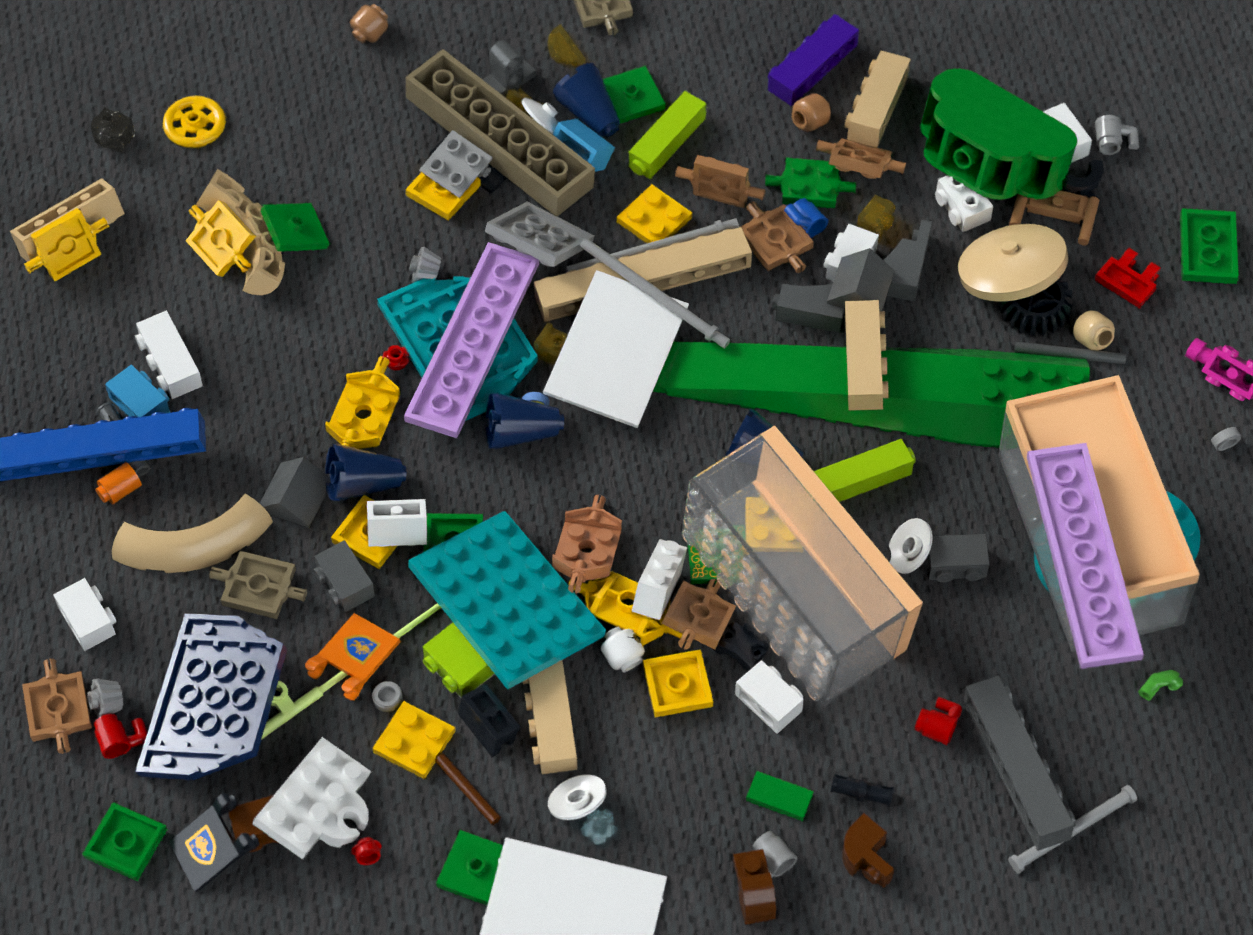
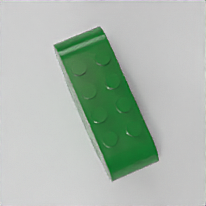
M959 68L948 69L933 79L920 126L921 132L927 138L924 148L925 159L933 167L950 177L952 176L953 179L976 193L991 199H1008L1017 193L1032 199H1046L1054 196L1063 188V183L1066 180L1078 142L1075 132L1067 125L973 71Z

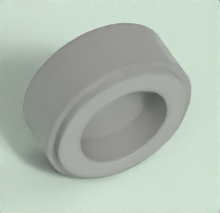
M1230 427L1217 433L1211 439V442L1217 451H1223L1236 445L1240 441L1241 435L1236 427Z
M385 681L379 683L372 692L373 703L380 711H394L402 703V691L394 682Z

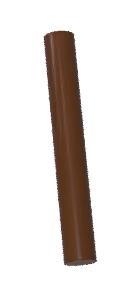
M444 753L440 754L435 759V762L489 823L494 825L500 821L501 816Z

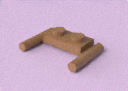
M1059 191L1054 196L1046 199H1032L1017 194L1009 226L1021 224L1025 207H1028L1027 212L1078 224L1083 220L1078 243L1080 245H1088L1099 199L1097 197L1087 198L1086 196L1065 191Z

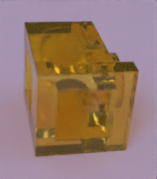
M875 194L858 215L857 227L878 234V243H880L883 230L888 231L893 224L894 216L892 214L896 209L895 205L890 200L883 199Z
M547 323L534 342L538 359L554 366L568 334L553 328V324Z

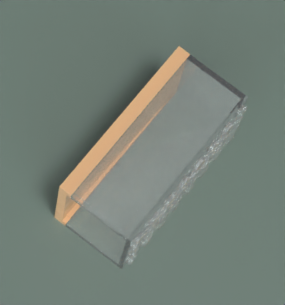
M1119 375L1010 400L1006 404L998 455L1071 652L1076 651L1027 461L1028 451L1087 443L1138 635L1184 625L1199 577V572Z
M775 425L689 480L682 536L685 542L697 549L702 563L707 568L711 567L717 574L719 584L725 590L729 589L734 595L738 608L750 615L756 630L760 634L764 633L770 640L772 650L778 656H783L788 663V668L792 675L804 682L807 693L814 701L818 700L824 707L907 650L923 602Z

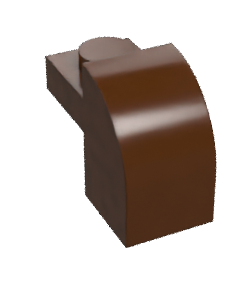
M865 813L850 826L845 835L842 851L843 863L852 877L862 869L864 877L872 884L878 883L885 888L892 881L894 868L877 855L876 852L885 844L887 832Z
M764 849L733 854V862L739 884V901L745 925L774 920L776 918V900L772 876L768 870Z

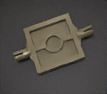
M574 0L584 28L605 24L608 34L612 35L613 30L615 35L618 32L615 21L633 17V9L629 0Z
M243 551L239 552L235 564L229 571L212 567L209 575L210 579L225 582V590L221 597L222 606L270 618H278L282 605L287 598L304 602L307 596V589L291 586L296 571L295 564Z

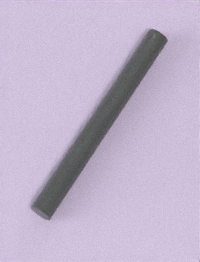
M1015 341V353L1087 359L1088 361L1115 364L1126 363V353Z

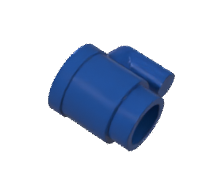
M806 198L799 199L794 204L787 205L784 209L796 225L801 226L810 238L821 233L828 224V219Z

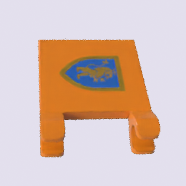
M354 613L325 647L306 662L307 674L313 679H318L322 675L327 663L348 674L351 678L342 684V690L345 692L344 697L353 701L358 697L367 680L398 646L400 639Z

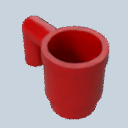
M938 697L935 708L948 714L922 708L914 730L922 733L924 737L948 746L962 713V706Z
M106 714L99 717L94 722L102 756L106 759H113L126 754L132 747L144 745L148 731L142 718H136L131 722L135 734L127 736L122 722L118 720L115 714Z

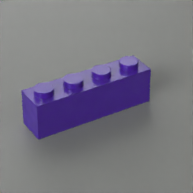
M836 14L828 21H823L813 35L807 36L801 46L795 51L789 52L779 66H774L770 70L767 77L768 91L792 107L796 101L804 96L858 45L859 29Z

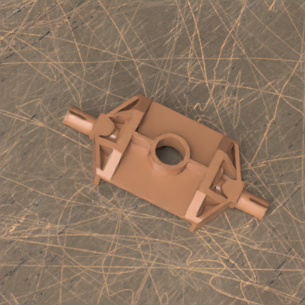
M599 495L594 496L592 507L565 512V523L556 553L552 556V567L571 578L568 590L571 593L574 592V588L575 593H579L582 582L585 583L586 580L606 578L610 575L622 531V520L603 509L606 498L602 495L600 501ZM584 548L592 549L589 553L582 552L581 550Z

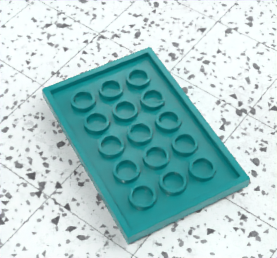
M506 511L479 523L408 561L410 570L507 689L514 687L605 637L606 629L574 592L571 593L568 590V584Z

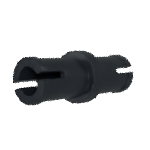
M834 773L830 792L857 797L856 801L863 802V799L890 806L894 787L867 782L868 778L861 777V780Z

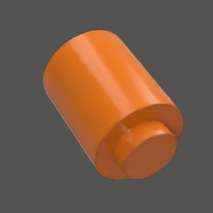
M125 462L97 481L99 487L95 490L104 503L109 501L111 504H115L142 486V483L134 469Z

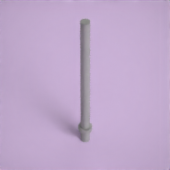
M736 218L724 222L718 220L714 221V225L610 255L618 260L621 257L641 254L650 249L656 250L670 246L673 243H682L694 240L700 236L720 233L726 229L739 228ZM594 258L566 266L567 272L580 270L602 262Z
M587 238L583 239L580 247L703 333L705 335L704 338L709 342L712 340L724 349L728 346L730 339L720 333L717 326H710Z

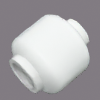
M616 627L605 634L606 640L601 646V651L614 670H622L624 673L635 668L643 661L641 657L645 649L632 629L621 630L620 627Z

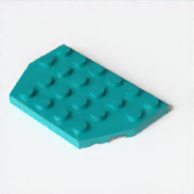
M453 276V280L421 279L377 299L380 310L402 346L407 350L409 358L421 378L471 277ZM513 319L466 420L486 412L489 394L500 393L509 396L538 362V355L515 319Z

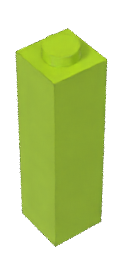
M684 91L629 151V167L637 175H643L651 179L706 119V103Z
M899 439L813 472L838 502L912 475L916 459L910 447L907 448L903 440Z

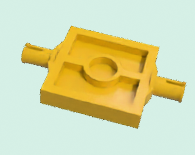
M218 200L212 209L206 213L198 205H193L192 209H189V214L196 219L197 224L194 231L186 239V242L218 276L223 277L235 263L242 272H247L249 270L247 267L251 268V263L247 261L243 253L256 237L253 232L223 201Z
M75 208L31 234L37 248V257L24 263L26 270L31 273L44 265L50 277L56 282L101 255L96 244V234L108 228V222L102 217L100 220L89 225L82 211Z

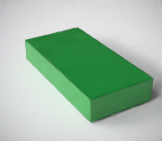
M757 771L747 793L746 801L803 821L814 791Z

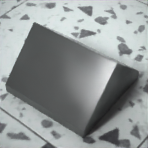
M870 248L841 257L827 304L845 308V301L879 300V311H882L894 276V270Z
M305 457L282 462L260 504L272 516L310 528L327 495L326 483H331L330 478Z

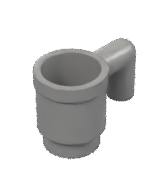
M1114 115L1101 116L1095 121L1097 145L1102 154L1112 155L1119 152L1121 149L1120 145L1122 144V135L1128 136L1129 149L1139 148L1138 130L1136 127L1121 124V119Z
M772 831L761 835L753 844L755 850L764 849L769 873L771 872L772 878L785 873L797 861V856Z

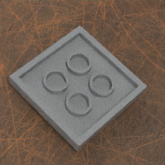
M525 202L490 220L485 228V232L492 235L495 240L508 243L515 247L518 252L529 254L539 259L541 264L552 267L584 250L580 247L584 238L592 242L594 240V235L529 202Z

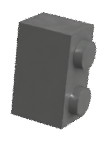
M986 534L932 536V546L926 558L929 580L949 582L953 579L965 578L968 581H977L987 577L989 557Z
M345 540L314 556L316 568L313 569V572L320 584L326 583L329 590L327 593L334 606L339 604L343 611L347 612L375 597L372 581Z

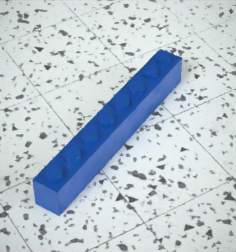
M183 408L178 412L172 413L156 412L151 416H128L123 420L117 421L101 420L90 425L74 424L63 429L47 428L36 433H15L12 436L0 438V481L205 452V421L198 409Z

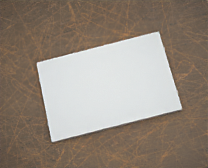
M596 270L543 394L638 428L683 319L631 282ZM672 298L688 309L689 303Z
M505 838L488 906L483 916L484 921L480 935H654L660 905L663 902L662 896L667 876Z

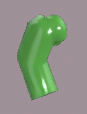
M1175 670L1153 673L1138 693L1147 701H1150L1161 687L1168 686L1172 691L1178 690L1183 685V680Z

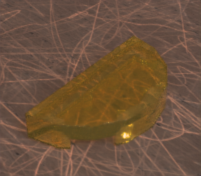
M560 24L554 28L548 36V52L550 57L558 64L562 62L573 65V67L586 64L585 57Z

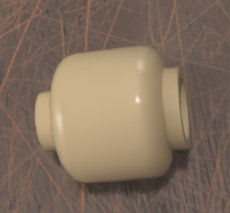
M1093 310L1080 315L1075 322L1073 330L1075 339L1090 350H1102L1109 346L1114 339L1115 333L1113 322L1098 311Z

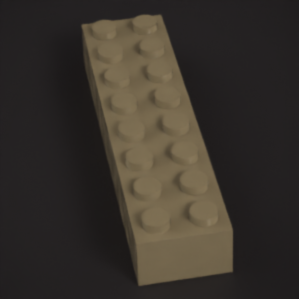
M444 49L406 76V98L447 131H455L493 157L489 163L491 166L553 215L558 217L594 187L595 167Z

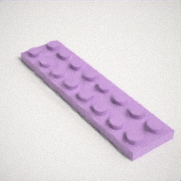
M488 242L405 412V422L454 438L458 437L539 266V259L529 254H522Z
M1087 443L1028 451L1027 461L1081 669L1142 660L1144 655Z

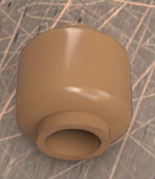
M375 4L362 6L350 21L351 27L354 30L352 35L361 43H364L366 40L370 43L376 42L388 28L387 14Z
M810 94L796 101L793 105L792 120L803 131L811 132L827 124L830 120V105L819 94Z

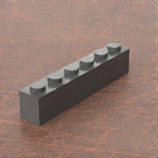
M999 676L965 687V705L1037 851L1071 840L1073 828L1076 826L1074 815L1070 809L1066 810L1062 802L1063 795L1057 783L1053 784L1050 778L1048 763L1044 758L1041 759L1037 752L1038 748L1034 736L1027 733L1024 727V716L1021 710H1016L1012 703L1013 697L1008 685H1003Z

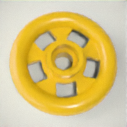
M189 96L176 101L168 108L163 118V129L166 136L173 143L182 147L198 148L212 143L221 135L225 127L226 117L222 107L216 101L204 96ZM192 107L193 110H190L185 114L182 113L183 109ZM207 108L211 113L206 116L201 110ZM181 120L182 127L174 128L173 122ZM207 123L214 124L210 131L205 130ZM186 132L197 133L196 137H185Z

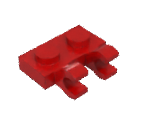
M1128 248L1119 260L1111 256L1097 272L1095 281L1140 309L1155 292L1157 285L1154 282L1159 277L1157 273L1161 267L1151 262L1140 275L1131 269L1136 263L1134 259L1138 253Z

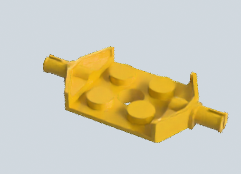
M380 356L373 370L346 374L347 383L330 422L326 421L325 423L328 434L341 445L357 449L380 445L400 397L399 387L384 374L390 363L386 357L383 360V357ZM360 410H369L371 412V415L365 419L356 416Z
M610 571V575L606 578L590 580L588 584L582 582L579 593L585 597V606L595 617L623 630L632 629L636 636L641 637L640 642L642 645L663 636L664 633H669L681 639L682 633L662 624L670 608V600L661 619L658 620L632 612L633 605H625L621 602L626 599L634 601L638 582L613 571Z

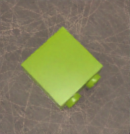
M451 623L422 646L424 665L431 673L434 674L436 672L442 678L443 684L451 693L456 692L461 698L463 695L478 688L495 674L454 623Z

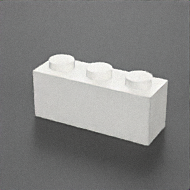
M167 310L136 323L139 334L135 335V339L141 351L147 350L149 355L145 357L151 371H158L159 376L156 378L160 388L168 391L171 398L174 399L203 386L200 373Z
M659 539L638 582L632 612L658 620L661 619L681 576L687 547L681 546L674 541Z

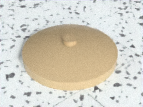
M1035 224L1011 225L986 233L971 243L960 257L958 272L963 287L973 296L989 301H1013L1037 294L1056 282L1067 267L1068 252L1061 235L1048 227Z

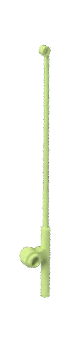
M437 603L393 635L397 638L402 637L441 609L440 605ZM342 671L320 687H314L295 702L288 696L287 686L283 682L278 681L276 690L281 695L274 696L272 706H275L279 713L266 722L262 739L321 698L325 691L348 674Z

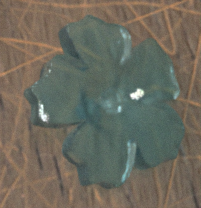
M597 809L586 815L590 822L585 821L580 829L583 836H591L590 840L598 846L604 845L606 838L611 839L615 836L618 828L612 825L615 821L613 812L605 809L601 813Z

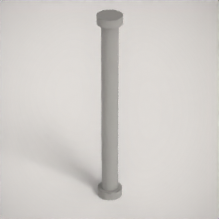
M1129 785L1121 788V793L1075 820L1076 826L1073 828L1072 837L1126 803L1132 804L1136 802L1137 795ZM1062 843L1039 851L1033 846L1019 856L1013 855L1009 857V863L1015 872L1019 874L1025 870L1024 867Z

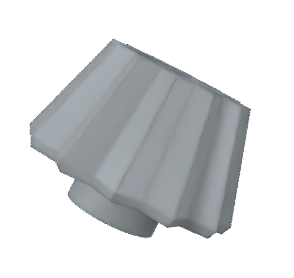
M421 247L418 256L413 255L409 267V271L413 272L412 283L421 279L435 278L436 280L441 258L426 247Z
M103 679L92 680L91 691L88 692V703L90 709L95 710L98 718L122 710L123 696L118 682Z

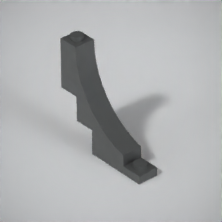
M921 220L919 230L914 229L912 240L902 238L896 248L884 259L894 270V276L887 296L915 301L930 238L931 221ZM782 284L780 294L775 293L772 309L776 310L777 321L838 333L841 331L845 308L827 304L832 284L817 286Z

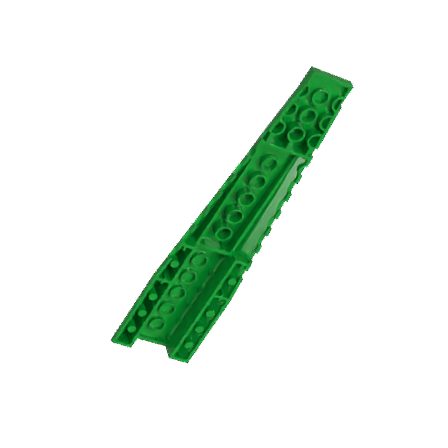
M673 342L653 392L728 405V403L741 405V408H751L753 410L755 408L766 409L771 413L781 414V412L797 414V417L821 418L825 419L826 422L836 423V421L852 423V426L863 428L864 426L880 428L881 431L891 432V430L907 432L906 435L918 437L920 435L931 436L936 440L966 445L1020 450L1006 413L1007 401L1089 382L1090 367L1087 359L978 349L886 347V351H881V358H887V374L882 375V381H888V398H883V409L849 410L847 351L844 346L729 343L724 349L717 343Z

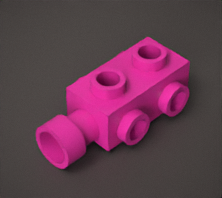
M1196 338L1191 343L1185 357L1193 362L1199 361L1205 365L1202 372L1207 374L1205 379L1218 387L1221 384L1231 389L1229 394L1238 400L1244 401L1245 398L1248 400L1253 399V383L1249 384L1245 380L1247 374L1253 376L1252 359H1248V361L1238 356L1239 351L1228 345H1224V347L1218 346L1212 350L1207 347V343L1199 338ZM1224 359L1230 363L1228 370L1222 367Z

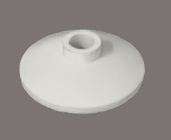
M524 98L522 104L529 115L553 135L558 124L554 117L557 114L556 109L548 102L542 105L532 99Z
M918 518L910 519L904 522L892 536L889 543L891 550V560L889 563L898 573L907 574L913 572L927 558L933 539L931 527L927 522Z
M580 775L562 782L553 790L548 799V808L551 814L558 819L573 820L584 817L602 804L606 797V786L602 779L597 776Z

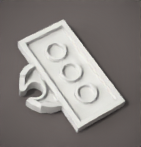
M322 737L255 817L253 825L301 859L307 855L319 839L330 846L341 848L342 845L357 840L360 835L357 829L346 826L343 819L353 820L358 829L364 831L368 823V809L364 800L356 792L367 780L371 771Z

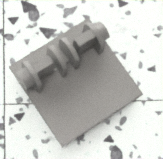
M452 130L419 171L460 198L477 177L483 176L485 178L489 175L490 168H488V164L493 157Z

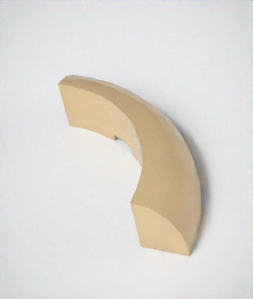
M217 169L196 205L208 212L218 200L223 201L253 232L256 237L243 253V256L251 263V268L247 267L249 270L246 272V281L242 291L252 295L272 293L282 280L285 262H282L281 252L277 251L260 212L262 206L259 203H253L244 194L245 189L239 183Z
M244 494L231 509L218 518L190 529L153 531L124 522L115 537L112 547V558L126 566L145 571L150 569L165 571V573L198 570L225 561L246 545L250 546L267 530L273 521L270 514L261 504L247 494Z

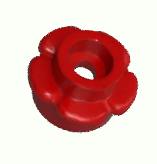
M398 345L388 347V351H385L382 355L383 360L384 357L389 359L390 363L387 367L392 370H401L409 362L407 350L405 347L401 348Z
M364 837L358 840L352 847V854L355 855L359 864L371 865L380 859L382 845L378 840Z

